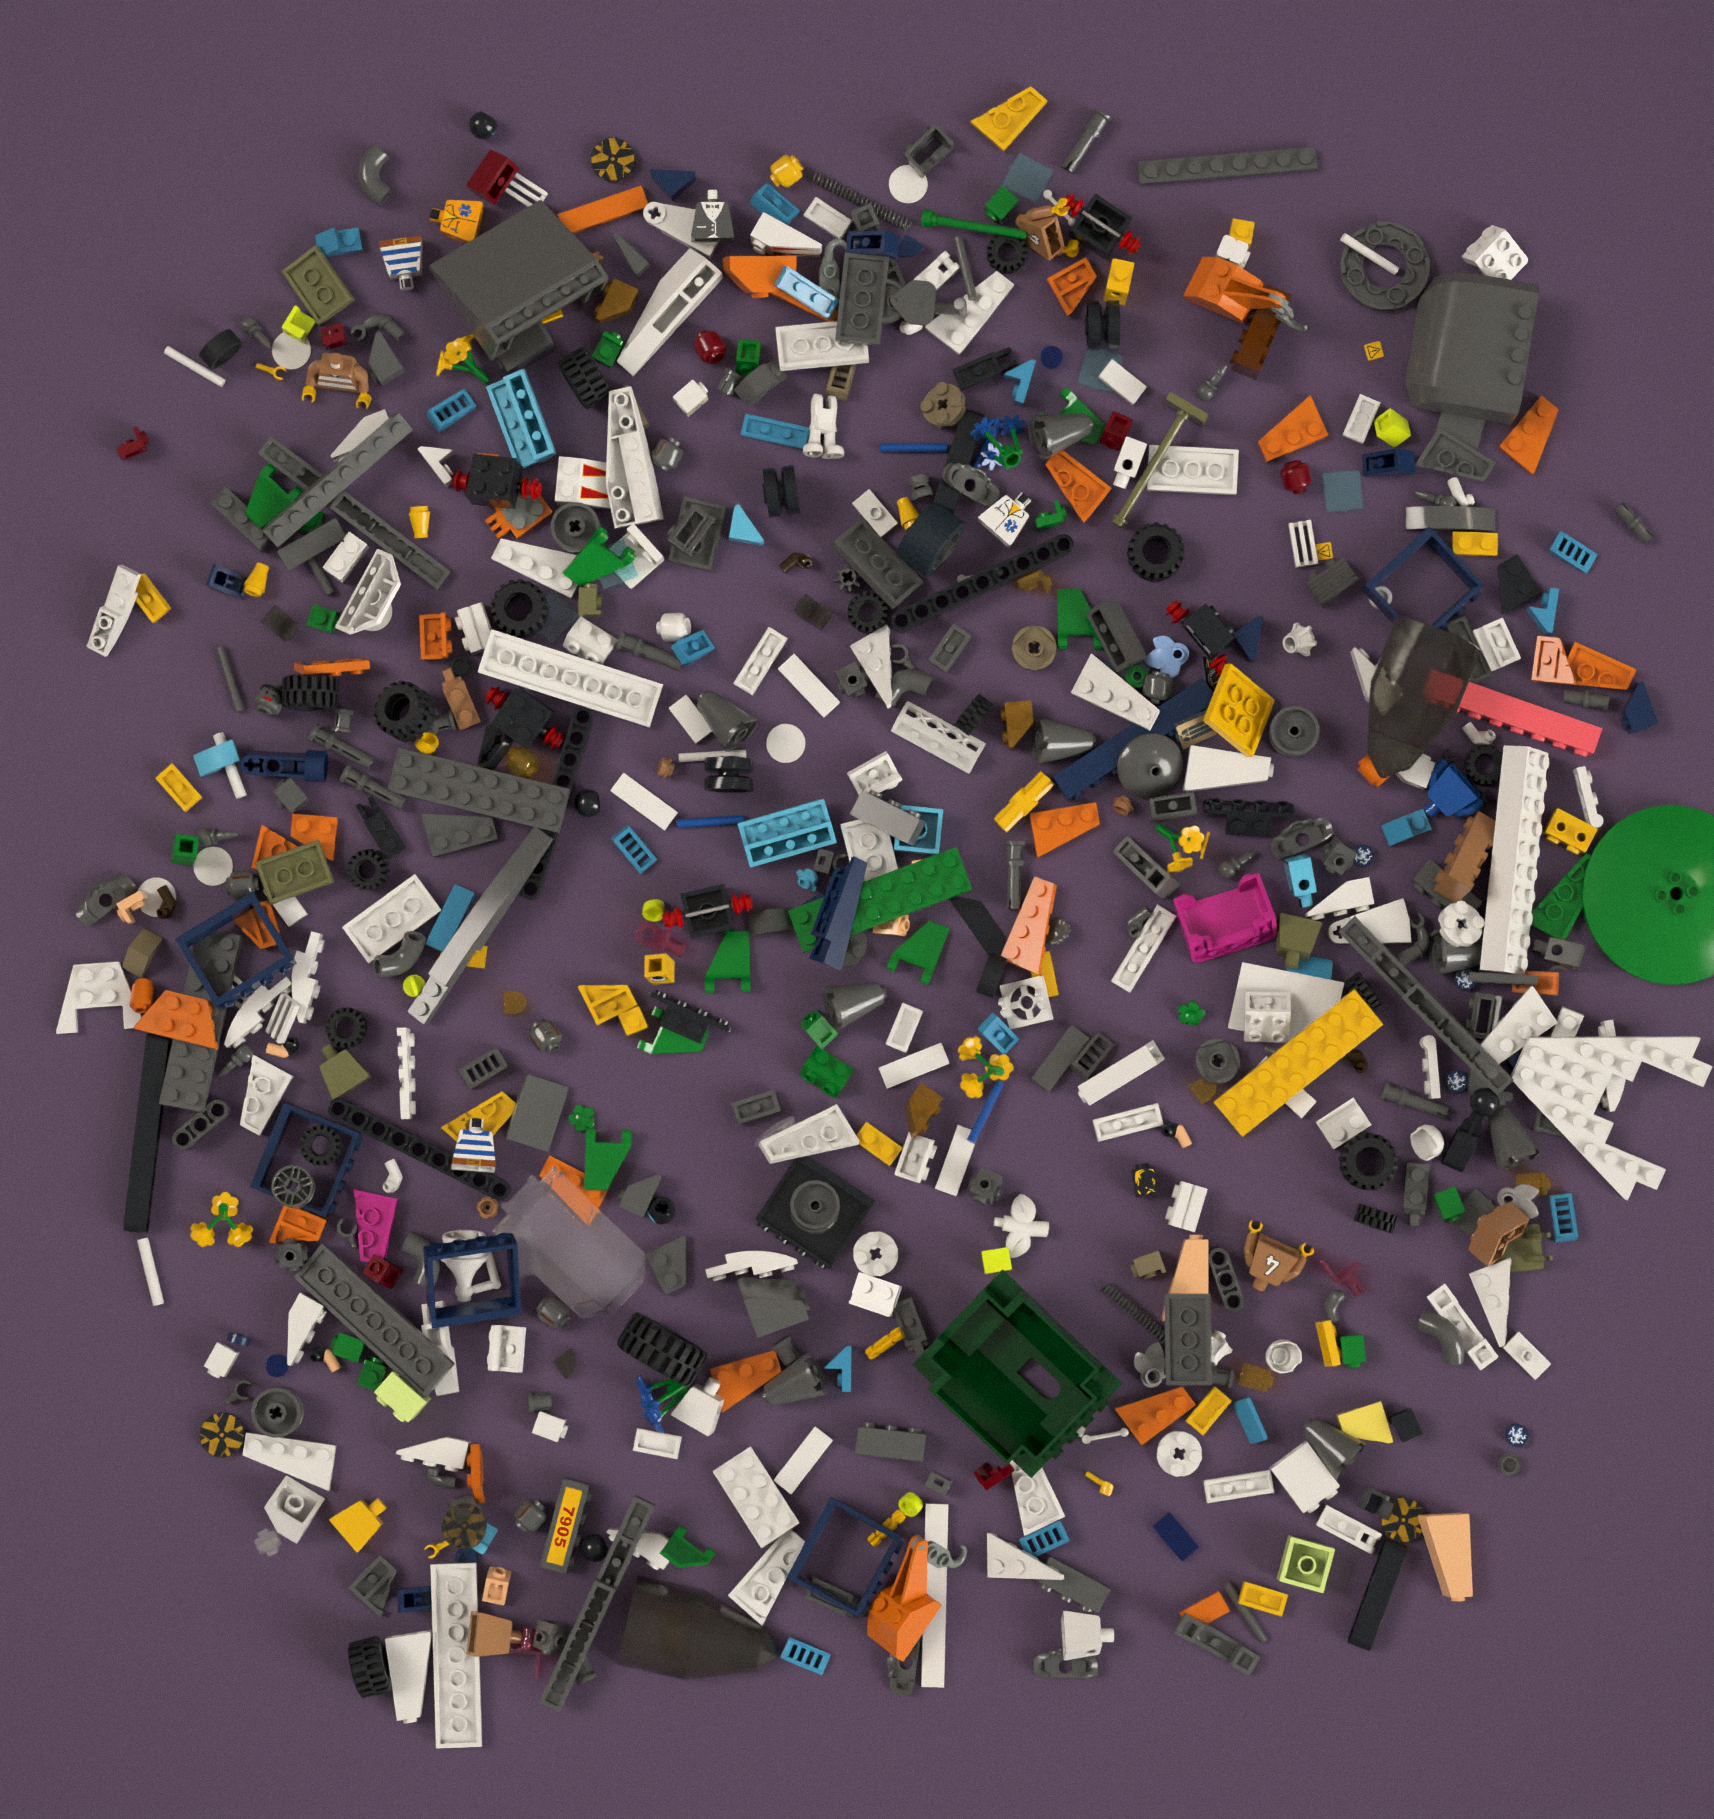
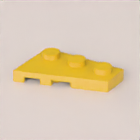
M1030 86L996 108L994 107L982 116L971 120L970 124L1004 152L1047 104L1048 100Z
M502 1091L453 1121L443 1125L441 1128L457 1142L460 1130H469L470 1119L479 1118L484 1120L483 1131H491L494 1136L512 1116L516 1102Z

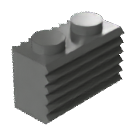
M1336 558L1332 559L1325 565L1327 569L1322 573H1319L1317 570L1307 577L1309 582L1305 584V587L1320 607L1358 581V577L1344 558H1341L1339 561Z
M1192 791L1190 793L1186 792V794L1182 793L1181 795L1173 794L1167 797L1164 795L1163 798L1161 796L1154 799L1151 797L1148 801L1151 822L1193 816L1197 813L1195 797Z

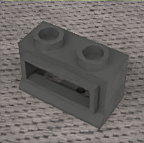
M936 124L932 128L928 126L920 134L921 138L916 143L911 142L904 149V160L921 178L928 174L954 149V142ZM936 137L942 145L919 166L913 158Z
M695 504L691 508L686 506L680 515L682 520L679 525L674 524L667 533L669 536L668 543L689 558L693 555L692 551L697 544L701 543L705 538V533L710 526H714L716 523L714 517ZM694 512H696L703 519L687 542L683 544L676 537Z
M1478 992L1473 993L1472 997L1469 996L1467 1010H1470L1469 1019H1465L1464 1027L1475 1039L1484 1040L1497 1026L1500 1019L1503 996ZM1481 999L1491 1000L1486 1034L1476 1032Z

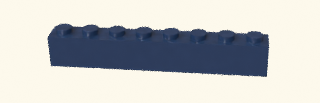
M1202 677L1157 707L1160 713L1150 731L1133 723L1053 776L1052 780L1067 801L1071 798L1073 801L1077 800L1085 794L1083 792L1084 789L1089 786L1093 789L1103 782L1102 777L1108 773L1110 776L1117 773L1119 756L1123 748L1132 739L1146 733H1159L1168 738L1172 737L1178 732L1177 726L1195 719V716L1200 712L1206 714L1213 692Z

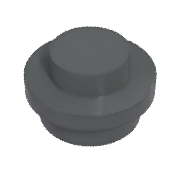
M1505 1453L1499 1457L1497 1468L1501 1474L1512 1476L1519 1471L1520 1461L1514 1454Z

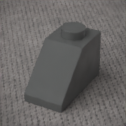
M376 332L368 363L371 370L368 372L375 383L380 381L381 385L384 386L405 373L381 332Z
M655 1175L627 1186L626 1190L622 1188L617 1198V1201L620 1202L619 1207L644 1218L663 1176Z

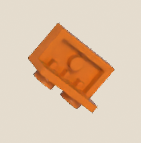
M445 612L419 615L421 660L449 659V653H452V640H448V631L452 629L451 618H447Z

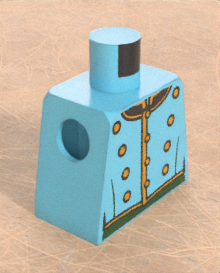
M1306 854L1284 858L1283 864L1290 893L1294 897L1298 896L1300 908L1312 906L1311 893L1317 892L1311 858ZM1305 880L1304 885L1299 887V882Z

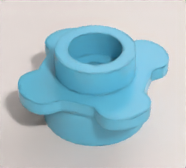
M808 868L797 870L798 885L804 889L809 888L811 891H815L817 889L815 884L818 882L817 874Z

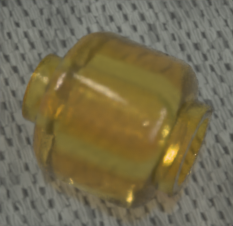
M514 746L506 754L508 757L506 767L515 776L529 779L539 769V759L530 749H526L523 746L519 748Z

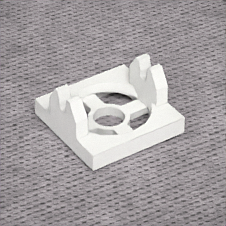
M1044 975L1000 985L1002 998H999L998 1005L1002 1007L1000 1014L1007 1018L1009 1029L1053 1020ZM1027 986L1036 989L1035 997L1029 993ZM1020 987L1021 996L1019 1000L1011 1003L1012 994ZM1025 996H1029L1033 1000V1005L1029 1009L1024 1008L1022 1005V999ZM1037 1004V1006L1041 1010L1036 1017H1034L1033 1009L1036 1007ZM1021 1008L1026 1012L1027 1019L1018 1017L1013 1012V1009Z

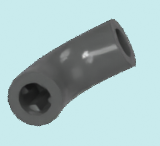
M372 144L359 163L357 177L360 187L366 196L377 206H381L392 192V189L380 177V170L389 157L379 147Z
M914 669L899 670L892 674L891 690L893 700L891 706L895 707L901 694L906 691H913L926 697L935 677ZM877 692L876 695H875V698H876L878 701L884 703L883 700H882V698L880 697V695H879L878 692Z
M408 931L404 934L402 945L396 952L389 955H376L373 959L375 977L397 976L411 969L423 952L426 937L419 932Z
M410 1231L401 1252L415 1258L418 1267L412 1282L426 1288L423 1246H429L432 1243L421 1235ZM433 1260L434 1286L440 1271L439 1260Z
M1424 1311L1418 1322L1419 1332L1431 1335L1439 1341L1442 1347V1361L1445 1364L1452 1366L1462 1364L1464 1362L1465 1350L1462 1336L1457 1327L1447 1318L1436 1313Z

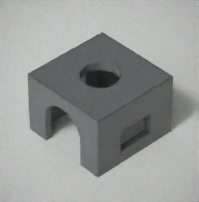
M819 848L813 871L829 875L834 852ZM820 857L825 858L824 866L819 865Z
M931 1470L924 1486L945 1496L952 1481ZM938 1478L942 1480V1485H939L936 1482H934L935 1479Z

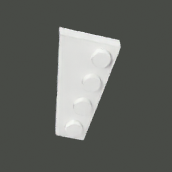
M500 539L491 557V560L572 599L578 587V584L562 573L577 555Z
M1531 985L1480 1044L1500 1064L1524 1047L1528 1037H1538L1558 1022Z
M397 1028V1036H401V1042H399L398 1046L399 1060H402V1065H399V1080L402 1083V1087H400L401 1119H412V1114H416V1101H412V1092L416 1090L415 1078H411V1069H415V1056H411V1047L415 1046L414 1033L410 1032L409 1028Z
M836 1104L760 1141L759 1147L771 1164L855 1146L860 1141Z
M1011 1461L1010 1464L1015 1470L1012 1472V1478L1024 1536L1065 1517L1043 1468L1030 1478L1015 1462Z

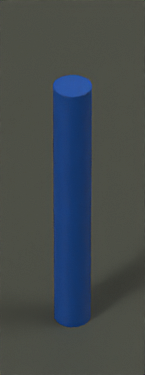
M996 417L991 425L994 426V430L990 432L994 438L1000 429L997 424L1003 422ZM988 438L984 439L972 467L981 468V462L986 457H983L980 452L988 451L987 444H992Z
M880 443V452H947V443Z
M744 815L676 819L677 828L734 825L744 821Z
M996 1080L967 1141L975 1144L1004 1086L1003 1082Z

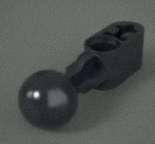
M1487 1087L1478 1088L1472 1093L1470 1097L1472 1112L1469 1118L1464 1119L1462 1125L1456 1129L1441 1160V1164L1461 1173L1464 1171L1480 1138L1479 1134L1482 1130L1481 1123L1484 1117L1492 1115L1499 1106L1498 1095Z

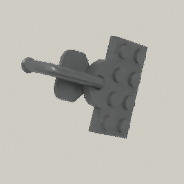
M845 253L835 342L880 346L882 324H891L899 320L900 317L908 324L927 325L933 320L934 314L955 316L967 314L966 300L962 297L956 298L953 304L936 303V288L929 281L912 280L902 287L896 281L887 279L889 257L856 253Z

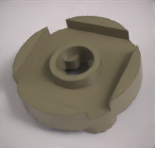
M940 382L927 393L921 402L920 408L925 419L932 426L942 428L941 426L948 425L950 427L958 423L963 417L966 410L964 406L966 398L955 385ZM947 402L948 407L940 410L941 405Z
M1028 626L1021 629L1013 639L1011 649L1013 658L1019 666L1027 670L1037 671L1046 668L1054 660L1056 654L1054 636L1049 630L1041 626ZM1030 643H1032L1033 645L1038 643L1040 645L1038 647V650L1040 652H1033L1031 654L1029 652L1030 647L1028 645Z

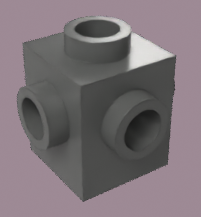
M856 662L835 671V675L839 680L836 682V685L841 695L845 693L848 698L853 696L855 699L866 693L864 689L868 688L866 682L869 681V678L864 668L860 670ZM850 679H855L857 682L855 684H850L848 681Z
M1334 836L1331 842L1322 848L1320 859L1327 871L1332 874L1336 871L1343 875L1345 870L1348 871L1352 867L1357 852L1353 846Z
M981 1167L977 1176L972 1177L968 1186L973 1201L980 1205L989 1204L992 1206L994 1200L998 1201L1002 1194L1003 1188L1001 1186L1003 1179L1001 1175Z
M297 1238L284 1239L283 1243L278 1245V1249H275V1261L280 1264V1268H286V1271L300 1270V1266H303L306 1260H308L307 1246L304 1247V1241L297 1242ZM287 1252L294 1254L293 1260L287 1259Z
M538 1619L533 1647L541 1649V1653L554 1656L555 1652H562L567 1642L569 1625L552 1620Z

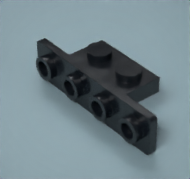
M1211 798L1210 800H1204L1203 804L1204 813L1226 814L1225 835L1270 837L1272 816L1294 817L1295 815L1294 805L1286 801L1271 803L1264 800L1248 802L1241 799L1224 801L1219 798Z
M655 990V993L649 992L648 996L668 1005L659 1026L701 1044L709 1024L729 1033L732 1031V1028L728 1027L729 1022L718 1017L714 1021L708 1018L709 1013L698 1008L694 1012L687 1008L689 1004L679 999H676L674 1003L667 999V994L659 990Z

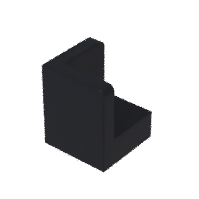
M1406 1408L1388 1417L1391 1424L1395 1427L1401 1442H1406L1423 1434L1411 1408Z
M1366 1486L1357 1507L1385 1520H1389L1398 1500Z

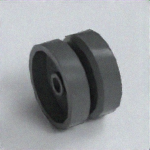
M570 502L562 505L551 519V533L556 545L562 551L574 555L579 554L591 540L595 531L601 526L596 513L589 506L579 502ZM579 526V527H580V531L577 532V531L575 530V532L573 533V532H572L573 527Z
M1290 706L1283 708L1273 717L1268 726L1267 736L1271 747L1276 753L1284 757L1296 758L1303 756L1314 747L1319 738L1320 727L1317 718L1311 711L1300 706ZM1290 729H1297L1298 733L1292 735Z
M819 1180L807 1181L799 1185L793 1192L790 1201V1213L794 1224L800 1230L809 1234H821L831 1229L837 1222L840 1212L839 1196L828 1183ZM814 1204H818L819 1208L817 1210H813L811 1208V1205L814 1206Z
M284 1386L269 1388L260 1393L254 1400L251 1409L252 1421L256 1429L265 1436L273 1438L284 1437L297 1430L303 1422L305 1415L304 1403L300 1395L291 1388ZM278 1407L281 1408L280 1412L283 1413L281 1416L275 1413V1409Z

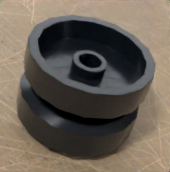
M1087 300L1085 315L1087 350H1099L1102 344V336H1104L1107 350H1119V300H1107L1104 314H1102L1099 300Z
M794 465L782 466V481L777 480V473L774 468L762 469L764 478L762 487L769 518L781 516V502H785L788 515L800 514Z
M738 756L705 758L704 770L718 775L704 778V791L723 793L752 792L753 779L747 776H739V774L753 772L754 760Z

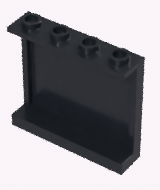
M809 1156L794 1159L755 1219L759 1221L757 1223L758 1227L767 1233L771 1229L777 1233L776 1239L786 1245L788 1242L794 1244L796 1252L805 1258L809 1254L815 1258L813 1263L825 1270L826 1267L832 1268L875 1200ZM819 1180L826 1182L835 1189L839 1196L840 1212L837 1222L831 1229L821 1234L803 1232L796 1227L791 1218L790 1201L792 1194L799 1185L807 1181ZM811 1205V1208L813 1210H817L819 1208V1205Z

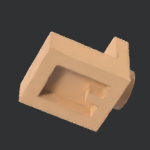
M139 890L117 903L119 908L117 913L123 922L126 921L128 924L136 922L130 909L136 911L145 905L144 901L149 899L145 891Z
M909 915L873 927V933L906 937L910 927Z
M489 1567L482 1601L505 1605L512 1571L506 1570L503 1567Z

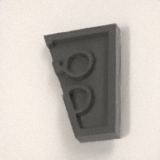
M1439 427L1415 465L1484 482L1496 462Z
M421 813L433 857L498 840L492 817Z

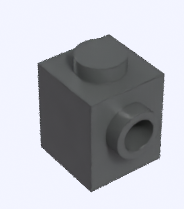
M291 777L288 780L286 778L282 779L275 786L277 789L274 793L277 797L274 800L282 809L286 807L292 814L310 801L308 796Z

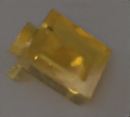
M1042 570L1021 578L1016 582L1019 590L1025 589L1026 592L1038 588L1037 583H1041L1045 594H1048L1051 591L1050 587L1053 586L1048 573L1044 575Z
M1546 1173L1515 1174L1516 1186L1519 1184L1535 1186L1539 1189V1193L1536 1196L1547 1195V1190L1551 1189L1550 1178L1546 1177Z
M1244 1363L1238 1385L1266 1393L1267 1388H1272L1274 1376L1271 1375V1370Z

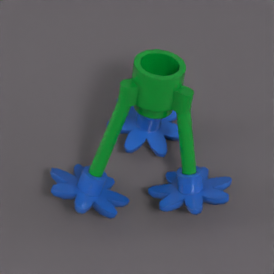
M1016 414L1013 419L1005 415V422L997 424L998 427L1003 428L1000 432L1001 436L1009 432L1015 447L1011 445H1004L1002 447V444L998 443L990 434L994 430V426H991L995 420L994 418L987 420L984 417L981 420V424L974 423L976 429L970 432V436H974V441H977L982 435L983 438H988L993 443V445L991 443L987 444L988 451L980 452L983 457H986L981 462L982 466L989 464V469L992 471L995 463L999 466L1003 465L1005 469L1019 464L1021 460L1020 454L1023 453V450L1019 446L1016 432L1024 433L1021 426L1026 424L1025 420H1019V414Z
M640 1375L637 1377L636 1382L639 1386L638 1391L641 1392L640 1398L642 1401L640 1405L646 1408L643 1411L644 1417L650 1421V1425L654 1426L656 1431L664 1433L665 1431L659 1422L662 1421V1417L684 1398L690 1387L681 1385L670 1378L651 1385L649 1383L645 1384ZM669 1385L666 1388L668 1393L658 1399H653L651 1393H649L652 1389ZM669 1397L674 1399L662 1411L657 1408L659 1403Z

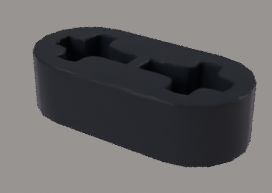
M502 731L496 732L480 753L478 765L485 769L494 770L511 748L513 739Z

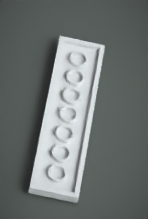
M492 629L478 669V673L646 727H650L663 684Z
M477 1562L431 1564L436 1748L482 1747L480 1657L466 1655L471 1611L478 1612Z

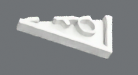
M885 625L850 645V648L862 668H864L887 708L892 707L891 703L893 700L891 690L890 629L888 625Z
M1510 1257L1469 1273L1499 1347L1505 1346L1507 1337L1510 1265L1512 1262Z
M987 1533V1577L1064 1579V1574H1061L1056 1568L1040 1562L1037 1557L1025 1550L1018 1549L1011 1542L1002 1540L997 1537V1534Z

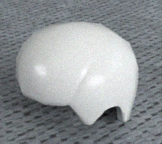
M1422 1125L1410 1136L1414 1152L1425 1161L1438 1156L1444 1148L1443 1136L1433 1125Z
M1279 1339L1268 1347L1265 1356L1266 1363L1271 1370L1277 1373L1293 1372L1294 1368L1302 1361V1351L1294 1342L1287 1339Z

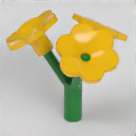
M473 334L449 342L446 345L447 351L445 353L444 350H441L436 376H439L443 369L452 370L453 368L473 373L484 384L489 382L491 378L476 365L471 353L472 347L470 342L475 338ZM464 361L469 367L458 365L457 363Z
M1162 824L1156 826L1155 831L1169 840L1173 851L1172 857L1174 862L1167 865L1168 872H1179L1193 865L1191 857L1182 858L1181 853L1177 851L1175 840H1178L1185 853L1198 852L1200 850V859H1203L1210 835L1209 831H1207L1204 837L1200 833L1199 827L1193 825L1190 828H1183L1181 835H1178Z
M978 1036L966 1038L958 1048L959 1058L962 1061L973 1058L978 1059L985 1065L987 1071L981 1077L974 1073H964L962 1075L960 1087L969 1098L982 1097V1090L984 1089L983 1080L989 1076L994 1081L998 1079L1005 1081L1009 1078V1073L1014 1069L1006 1054L1000 1056L993 1054L990 1056V1062L980 1055L982 1044H980Z
M222 1192L220 1196L216 1195L212 1199L213 1206L211 1212L217 1215V1217L210 1224L204 1222L192 1224L190 1227L192 1231L190 1237L192 1240L197 1241L201 1247L206 1245L212 1246L215 1242L213 1227L221 1219L226 1220L231 1227L228 1233V1244L241 1247L244 1242L251 1240L253 1227L245 1223L234 1224L230 1216L237 1214L239 1201L236 1197L231 1196L229 1192Z

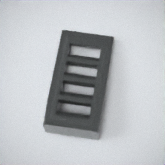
M616 232L613 235L615 243L634 276L639 279L649 269V263Z
M1097 1031L1068 1068L1082 1080L1086 1081L1113 1049L1115 1044L1100 1031ZM1097 1040L1107 1049L1104 1051L1094 1042ZM1091 1047L1101 1056L1098 1058L1089 1048ZM1084 1054L1094 1062L1093 1065L1083 1057ZM1078 1061H1079L1083 1066H1085V1067L1088 1069V1071H1087L1086 1069H1084L1080 1064H1078Z
M496 1047L459 1069V1072L469 1089H472L505 1070L509 1065L499 1048ZM493 1055L500 1065L497 1068L490 1058ZM485 1060L488 1062L489 1066L492 1069V1071L489 1073L483 1064V1061ZM478 1064L484 1073V1076L480 1077L478 1071L475 1068V1066ZM469 1069L472 1070L477 1079L474 1082L467 1072Z

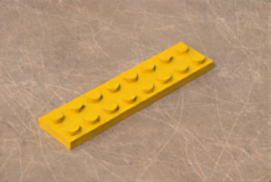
M1353 989L1214 1100V1104L1243 1137L1380 1028L1383 1022L1359 993Z

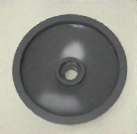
M1159 733L1142 734L1132 739L1123 748L1117 763L1118 778L1122 786L1136 797L1143 799L1160 797L1170 791L1179 780L1183 759L1178 746L1167 736ZM1155 767H1158L1157 772H1156V773H1152V770H1153Z

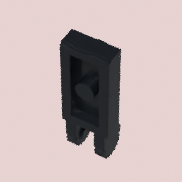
M1008 347L995 353L991 352L952 369L960 390L963 391L1017 366L1016 360L1008 361L1000 366L997 359L1012 353L1011 348Z
M370 796L368 802L374 808L375 815L369 818L364 806L360 803L356 807L365 820L363 822L381 852L387 857L386 860H389L405 850L406 847L385 812L380 809L373 796Z

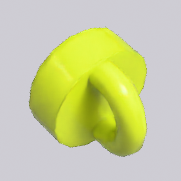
M653 899L643 904L642 915L646 920L656 922L663 919L662 914L665 913L663 901Z
M410 975L404 980L403 989L408 996L417 997L426 983L421 976Z
M912 1492L906 1493L898 1502L902 1513L909 1517L916 1516L923 1508L921 1498Z

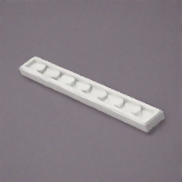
M926 1503L925 1540L927 1542L934 1541L947 1549L948 1504ZM928 1562L927 1594L942 1606L922 1634L921 1687L944 1688L947 1567L936 1568Z

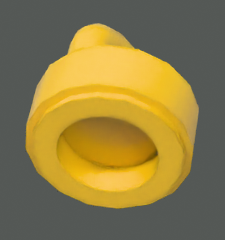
M429 731L428 733L424 732V737L421 739L416 738L414 743L421 753L431 755L438 747L439 740L434 733Z

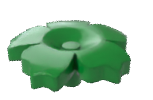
M1190 1000L1189 1005L1185 1003L1179 1005L1178 1008L1180 1013L1179 1021L1183 1024L1189 1021V1025H1197L1200 1023L1199 1019H1202L1205 1015L1204 1008H1199V1004L1195 1000Z
M581 1104L576 1105L575 1109H573L574 1114L568 1116V1121L571 1122V1125L576 1124L575 1131L581 1132L586 1130V1126L592 1128L595 1125V1119L591 1118L595 1114L593 1108L586 1107L583 1109Z

